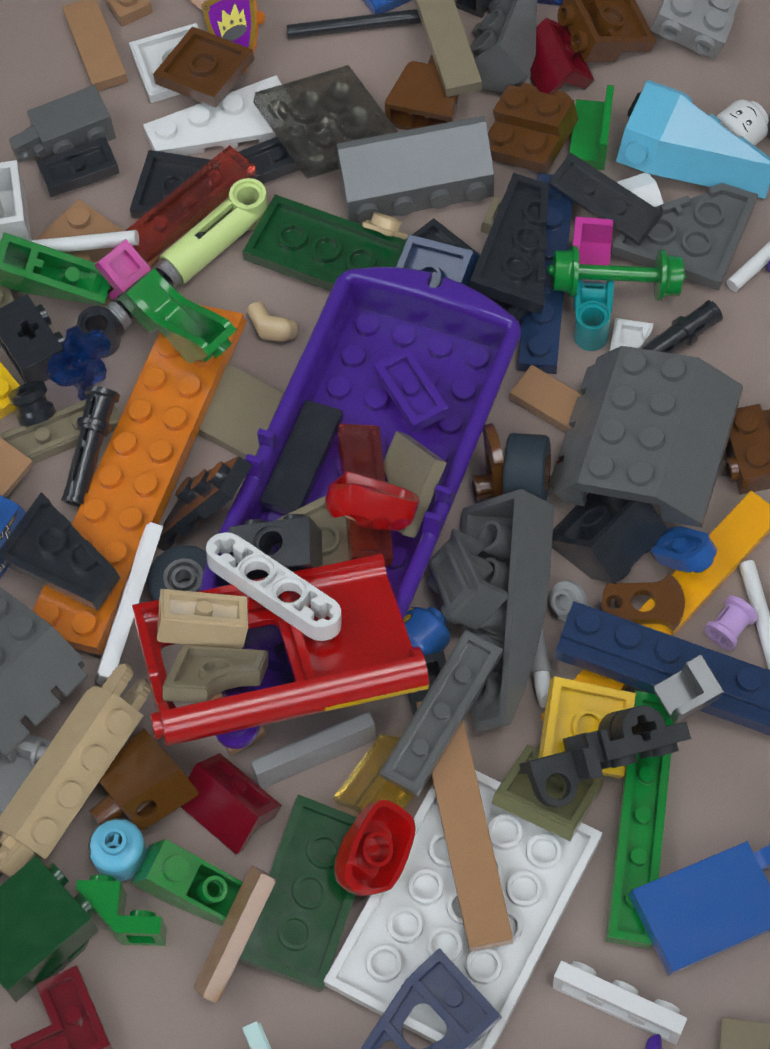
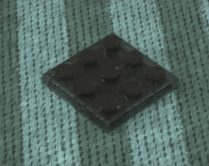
M349 65L255 92L254 105L307 179L339 169L337 143L398 132Z

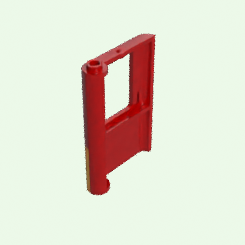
M383 554L293 572L340 605L342 614L341 631L334 638L325 641L314 640L232 584L197 591L247 597L248 629L272 624L279 628L295 682L186 706L176 707L174 701L163 700V685L167 674L161 650L166 646L175 644L163 643L157 640L159 600L132 605L136 629L157 712L150 713L155 740L164 738L165 745L170 746L428 689L429 677L425 658L419 646L412 647L386 573ZM265 578L256 579V580H253V581H259V580H263V579H265ZM285 591L278 596L281 601L287 603L295 602L301 597L295 591ZM314 616V620H315V621H318L319 618H317L316 616ZM326 616L324 619L330 620V617Z

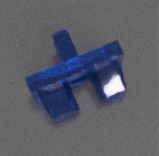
M77 325L66 330L64 351L53 355L48 361L47 375L49 379L62 387L74 385L78 391V398L81 401L87 399L88 396L85 394L86 386L106 379L107 369L100 357L110 354V341L100 329L84 335Z

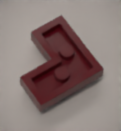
M77 965L35 984L51 1025L10 1044L11 1049H113Z

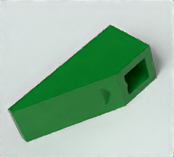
M164 839L149 845L145 859L139 870L135 873L131 884L167 904L223 926L243 882L169 840Z

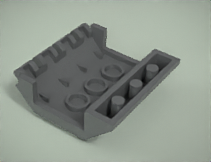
M620 346L597 357L595 364L587 367L580 388V392L583 395L577 397L569 421L572 429L566 431L558 455V459L562 462L555 465L547 489L559 496L561 502L585 506L586 504L585 492L659 505L663 521L702 528L743 391L742 384L699 357Z
M0 587V754L6 758L30 734V731L20 720L25 717L33 726L37 727L61 704L50 691L55 687L63 696L68 697L88 675L82 670L85 664L82 661L81 655L59 632Z

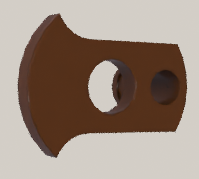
M492 423L485 424L482 430L486 474L472 475V485L477 501L503 495L504 457L497 431Z
M668 573L664 579L658 582L606 584L602 594V607L600 610L638 624H662L673 632L683 618L685 596L681 585ZM638 595H647L654 600L655 606L650 611L642 612L635 609L631 601ZM612 599H615L614 604L618 609L610 608Z

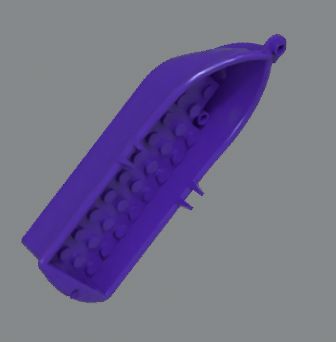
M401 267L354 268L343 272L336 279L268 429L259 428L257 432L259 441L258 451L255 456L247 454L245 461L252 466L219 533H229V527L243 525L247 520L261 519L269 522L286 515L263 508L260 499L305 400L343 410L344 419L306 505L326 496L329 485L346 471L388 482L386 474L381 469L396 431L408 434L446 462V467L438 485H436L435 493L424 514V519L418 533L413 538L402 535L399 531L366 529L379 554H383L386 573L402 619H404L436 546L520 340L521 326L513 315L496 302L469 286L450 278L444 277L441 286L432 288L429 286L432 280V273ZM408 347L449 407L448 416L415 433L404 419L374 370L375 364ZM277 544L272 547L270 554L280 550ZM206 561L199 591L231 585L214 573ZM272 624L248 629L244 647L242 648L266 650L268 652V667L261 685L227 689L221 692L223 697L295 682L282 636L276 625ZM261 726L216 735V738L227 748L241 749L250 745L255 740Z

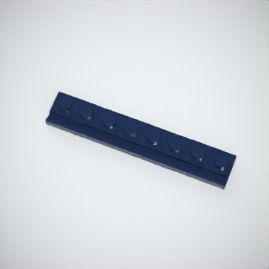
M573 601L553 656L554 659L655 694L653 689L656 684L680 672L686 662L702 655L724 692L716 702L700 711L770 736V670Z

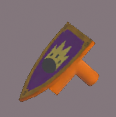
M209 0L201 4L209 33L253 49L254 55L255 48H257L258 25H262L265 22V14L263 11H258L256 0Z

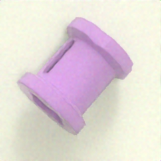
M729 595L724 601V609L714 621H708L704 626V632L713 643L722 649L733 651L737 646L739 635L747 625L755 623L758 619V614L745 600Z

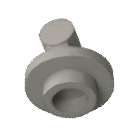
M566 579L557 583L551 589L549 595L550 609L555 617L561 621L566 622L573 601L592 607L588 603L582 587L574 581Z

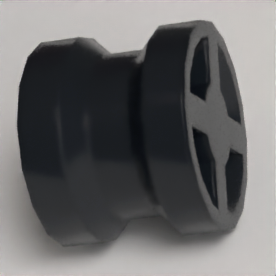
M44 381L26 383L9 393L8 397L11 404L17 406L19 411L16 417L20 426H31L41 423L55 414L56 410L53 403L46 398L48 390Z

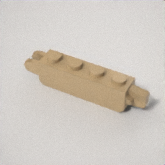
M126 662L121 665L119 664L112 671L113 673L101 688L93 686L85 692L1 814L0 831L3 835L0 839L2 844L0 848V872L9 878L35 856L47 859L144 716L139 712V709L152 691L150 682L146 678L137 679L123 699L120 697L134 673L132 667Z

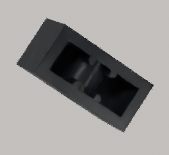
M28 294L0 308V346L25 384L33 381L46 382L70 369L65 355L70 352L66 340L60 331L53 334L49 328L52 322L42 304L35 306Z

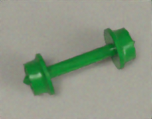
M572 245L569 250L554 251L552 265L546 269L551 276L552 290L567 292L569 297H575L578 279L654 283L655 300L662 301L667 296H680L683 281L688 277L684 272L683 258L681 256L667 255L666 251L659 249L657 252L655 267L579 264L578 246Z

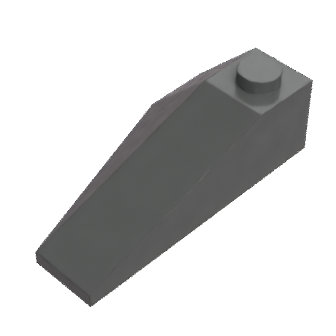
M492 0L488 6L492 12L482 22L477 23L472 30L476 38L470 45L482 80V89L502 92L506 90L508 85L520 86L530 77V69L536 56L537 0Z

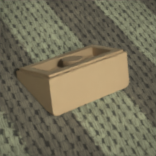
M170 589L160 590L157 640L159 642L238 649L244 647L248 631L247 597Z

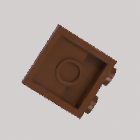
M564 0L558 9V22L561 26H567L571 34V48L573 52L581 54L584 62H615L620 52H651L657 42L636 0Z
M522 83L520 87L508 85L493 109L495 122L488 132L492 160L547 174L578 121L574 100L567 93L559 90L554 91L552 95L539 92L535 86L529 83Z
M760 404L737 408L725 449L728 457L725 459L727 476L730 481H736L740 495L750 491L756 492L770 489V409L762 411Z

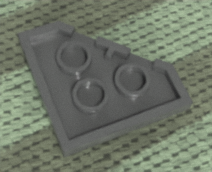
M721 183L710 187L708 192L693 198H689L687 195L662 204L659 209L662 217L639 246L626 236L618 233L612 246V255L646 267H655L657 252L659 249L666 251L667 255L681 256L683 258L684 272L688 276L686 280L720 290L755 208L758 194Z

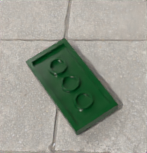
M275 194L242 252L243 258L246 261L331 291L338 276L349 269L396 267L406 240L395 236H386L378 231L365 228L361 224Z
M299 794L297 795L268 873L275 879V884L238 960L239 962L317 992L323 990L325 985L324 979L332 965L355 894L346 891L336 881L334 867L342 840L357 817Z

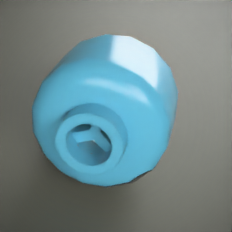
M114 818L104 821L95 828L89 839L88 851L90 859L100 875H109L114 877L116 881L122 882L132 879L139 870L147 853V844L142 832L135 824L126 819Z

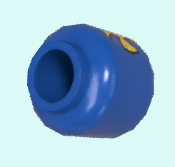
M411 607L408 609L403 621L412 647L419 646L423 655L444 651L451 639L450 632L446 626L448 623L447 618L434 607H428L427 609Z

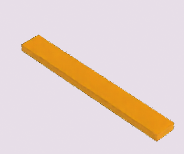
M750 491L709 535L717 547V553L712 565L698 573L676 570L672 574L681 585L685 596L683 618L673 632L662 624L640 625L675 636L739 567V564L770 533V504L753 491ZM650 598L638 611L646 612L653 609L655 606L654 600ZM585 669L574 679L575 681L623 691L629 686ZM545 711L541 714V721L543 722Z

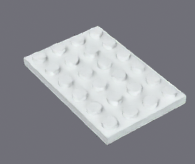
M475 770L513 935V944L469 952L434 786L432 785L414 817L416 826L415 837L400 878L391 890L370 896L326 975L324 986L382 1016L404 981L440 948L503 1017L470 1048L494 1049L598 847L603 833L581 823L572 840L568 841L491 803L501 782ZM424 1003L415 1006L403 1024V1028L432 1043L442 1039L447 1031L446 1024L430 1005Z

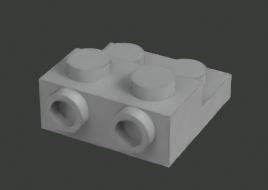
M662 0L650 31L715 60L726 42L735 18L734 13L739 0Z

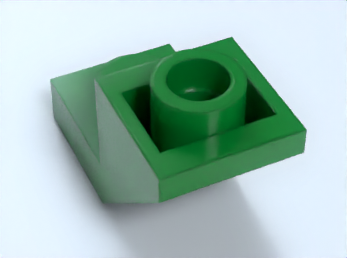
M92 875L89 880H77L76 890L78 893H81L97 912L95 914L97 918L122 945L166 946L167 928L161 916H156L155 912L148 910H133L130 912V916H125L127 894L121 881H116L114 877L109 875Z

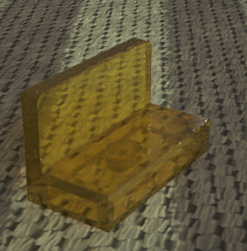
M381 734L333 797V800L338 805L355 809L359 814L370 802L377 800H390L403 809L413 795L380 777V771L400 740V737Z

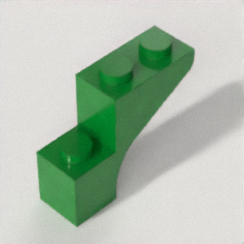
M155 268L144 274L118 298L148 333L158 329L189 364L200 359L205 363L212 357L215 359L231 346L232 343L228 338L237 330L225 317L183 297Z

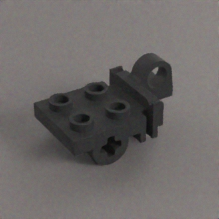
M637 706L607 714L601 720L598 731L563 738L565 752L519 763L522 774L527 773L535 796L542 804L549 807L565 806L576 796L578 783L581 780L602 777V769L638 762L636 753H639L640 759L677 752L679 751L677 742L689 740L691 736L687 722L665 725L663 717L656 709L649 706ZM552 774L560 775L566 782V792L558 800L551 798L545 788L546 781Z

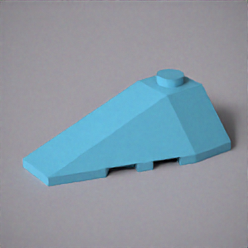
M651 80L645 83L625 127L616 162L652 175L707 187L724 183L758 194V198L765 199L770 188L769 156L744 137H737L720 124L721 120L712 113L708 115L692 103L693 99L684 92Z

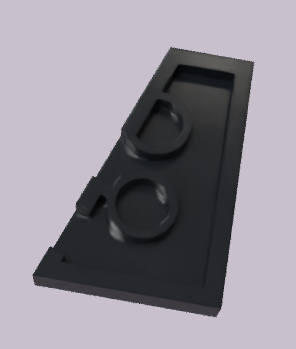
M238 456L225 463L220 461L214 468L208 471L203 469L193 478L187 477L175 493L178 500L162 525L163 529L157 546L166 551L173 545L178 533L184 537L192 531L195 523L201 517L207 519L233 499L252 465Z
M42 492L0 549L1 564L97 611L120 579L114 567L88 540H85L71 522L52 505Z

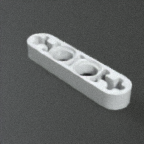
M224 532L216 534L209 539L206 545L207 563L209 568L218 576L314 640H330L341 631V608L334 599L238 535ZM256 569L264 570L269 574L265 579L253 581L246 577L248 572ZM285 591H295L301 595L297 601L291 603L283 602L278 598ZM314 616H316L317 618H319V620H318V621H315V620H314ZM328 616L330 617V620H326L324 618Z

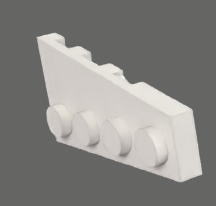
M277 75L227 93L216 108L200 103L143 124L145 135L153 151L185 156L204 153L205 148L208 147L237 148L239 142L258 139L262 143L301 127L305 132L304 126Z

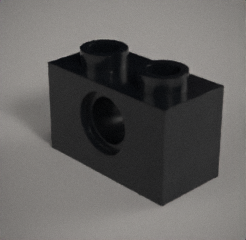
M289 514L284 516L283 520L269 522L261 519H251L245 521L243 525L229 527V533L238 535L292 572L323 566L322 531L310 516ZM283 542L278 552L270 554V550L274 545ZM256 569L248 572L246 577L250 580L265 578L269 574L264 570Z

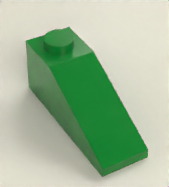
M5 232L3 233L0 240V286L25 294L100 306L105 304L110 284L94 266L96 263Z

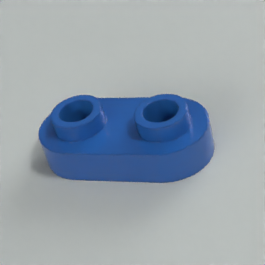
M675 526L667 529L650 551L660 565L683 572L698 573L712 565L717 553V547L707 533Z

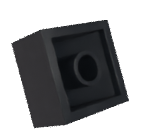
M588 493L585 506L576 505L553 529L552 548L591 579L616 584L630 573L631 567L655 546L657 540L668 528L650 503Z

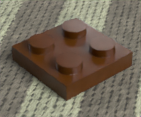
M192 26L153 73L155 84L216 108L254 61L253 49Z

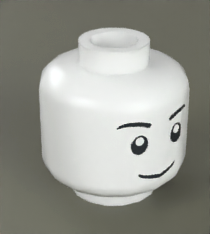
M736 100L716 116L721 120L720 124L737 137H744L754 146L767 136L768 115L763 107L755 101Z

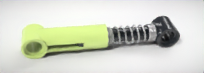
M251 178L241 179L234 183L230 188L229 198L158 257L159 262L152 269L156 268L158 273L172 287H176V285L182 286L246 231L255 230L268 207L265 186L260 181ZM118 297L106 307H88L78 316L77 327L84 350L94 358H106L113 355L120 346V336L125 333L124 329H127L132 324L131 319L134 316Z

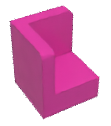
M589 217L575 218L573 245L578 246L579 264H610L613 220Z
M127 239L94 265L114 288L108 293L112 300L122 294L151 269Z

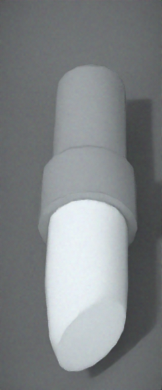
M542 629L537 653L531 669V676L534 678L535 692L539 705L545 708L552 671L550 658L547 656L545 633Z

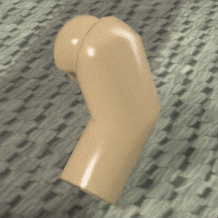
M260 301L254 302L247 307V313L261 339L286 342L297 337L299 327L294 320L270 316L264 303Z

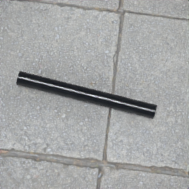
M412 9L288 24L287 33L288 39L422 22L418 10Z

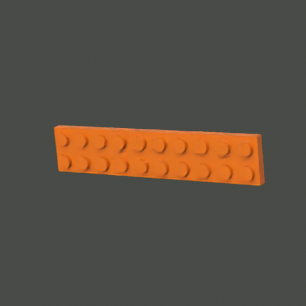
M200 305L225 317L237 329L228 338L232 343L231 346L214 359L212 357L205 363L200 359L189 364L165 336L159 332L93 476L88 494H85L84 504L80 505L72 522L73 527L85 540H88L114 567L120 579L98 611L46 585L43 586L32 610L52 625L74 649L102 655L124 588L131 573L142 533L146 524H149V522L159 524L222 374L232 357L246 325L243 313Z

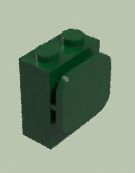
M37 856L0 886V985L15 1002L35 987V984L63 970L86 949L89 939L99 931L91 918L97 913L92 905L81 893L73 898L64 887L69 881L53 862L46 867Z

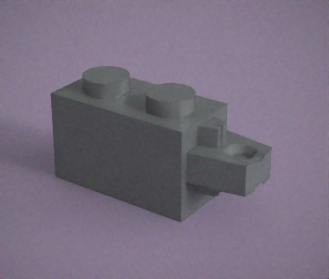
M95 85L28 110L27 113L31 126L11 137L9 141L17 161L22 162L36 157L47 158L106 137L107 141L116 139L111 116Z

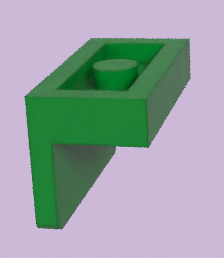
M607 85L605 102L576 99L575 108L578 121L572 130L570 152L597 170H605L614 85Z

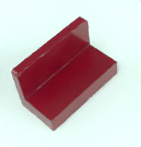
M545 18L536 27V56L530 69L531 77L538 91L552 95L554 91L559 90L566 82L585 90L595 81L581 54L573 52L570 45L571 34L567 26H561L560 23L549 18Z
M218 753L195 764L188 779L199 794L180 807L233 853L238 854L244 850L256 827L274 819L282 805L221 753Z

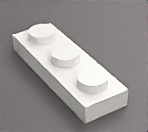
M564 961L560 962L554 975L553 989L653 1035L660 1034L662 1039L677 1045L687 1021L686 1017L680 1015L678 1007L661 999L651 1002L640 997L636 988L623 981L614 980L613 983L607 982L597 977V972L593 968L581 962L573 961L571 965Z

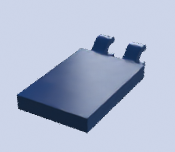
M748 841L633 889L628 894L668 976L770 932V884L763 870L770 868V844L753 853Z

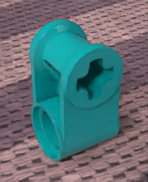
M578 279L573 311H575L574 339L576 344L583 350L597 351L607 344L613 307L614 281L600 282Z

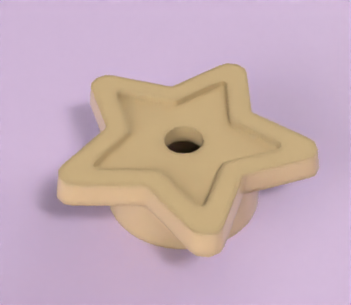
M374 212L371 220L366 219V222L363 221L362 223L363 227L378 231L386 236H396L407 239L409 236L399 231L402 224L401 220L385 214Z

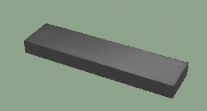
M468 630L464 631L380 771L381 778L418 798L501 658L503 649Z

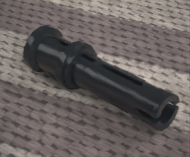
M86 386L85 394L88 397L82 417H78L76 423L80 433L66 487L61 501L76 507L84 504V497L86 493L88 494L103 438L111 433L112 426L109 424L114 403H118L120 399L119 393L101 386Z

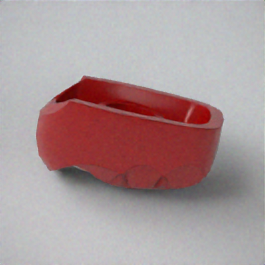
M346 471L329 485L325 497V506L330 517H345L354 520L355 524L365 529L398 531L411 525L420 502L417 494L408 489Z
M390 800L370 802L357 816L342 840L335 860L334 872L336 881L346 891L357 896L373 895L391 890L404 870L413 845L416 831L413 817L402 807Z

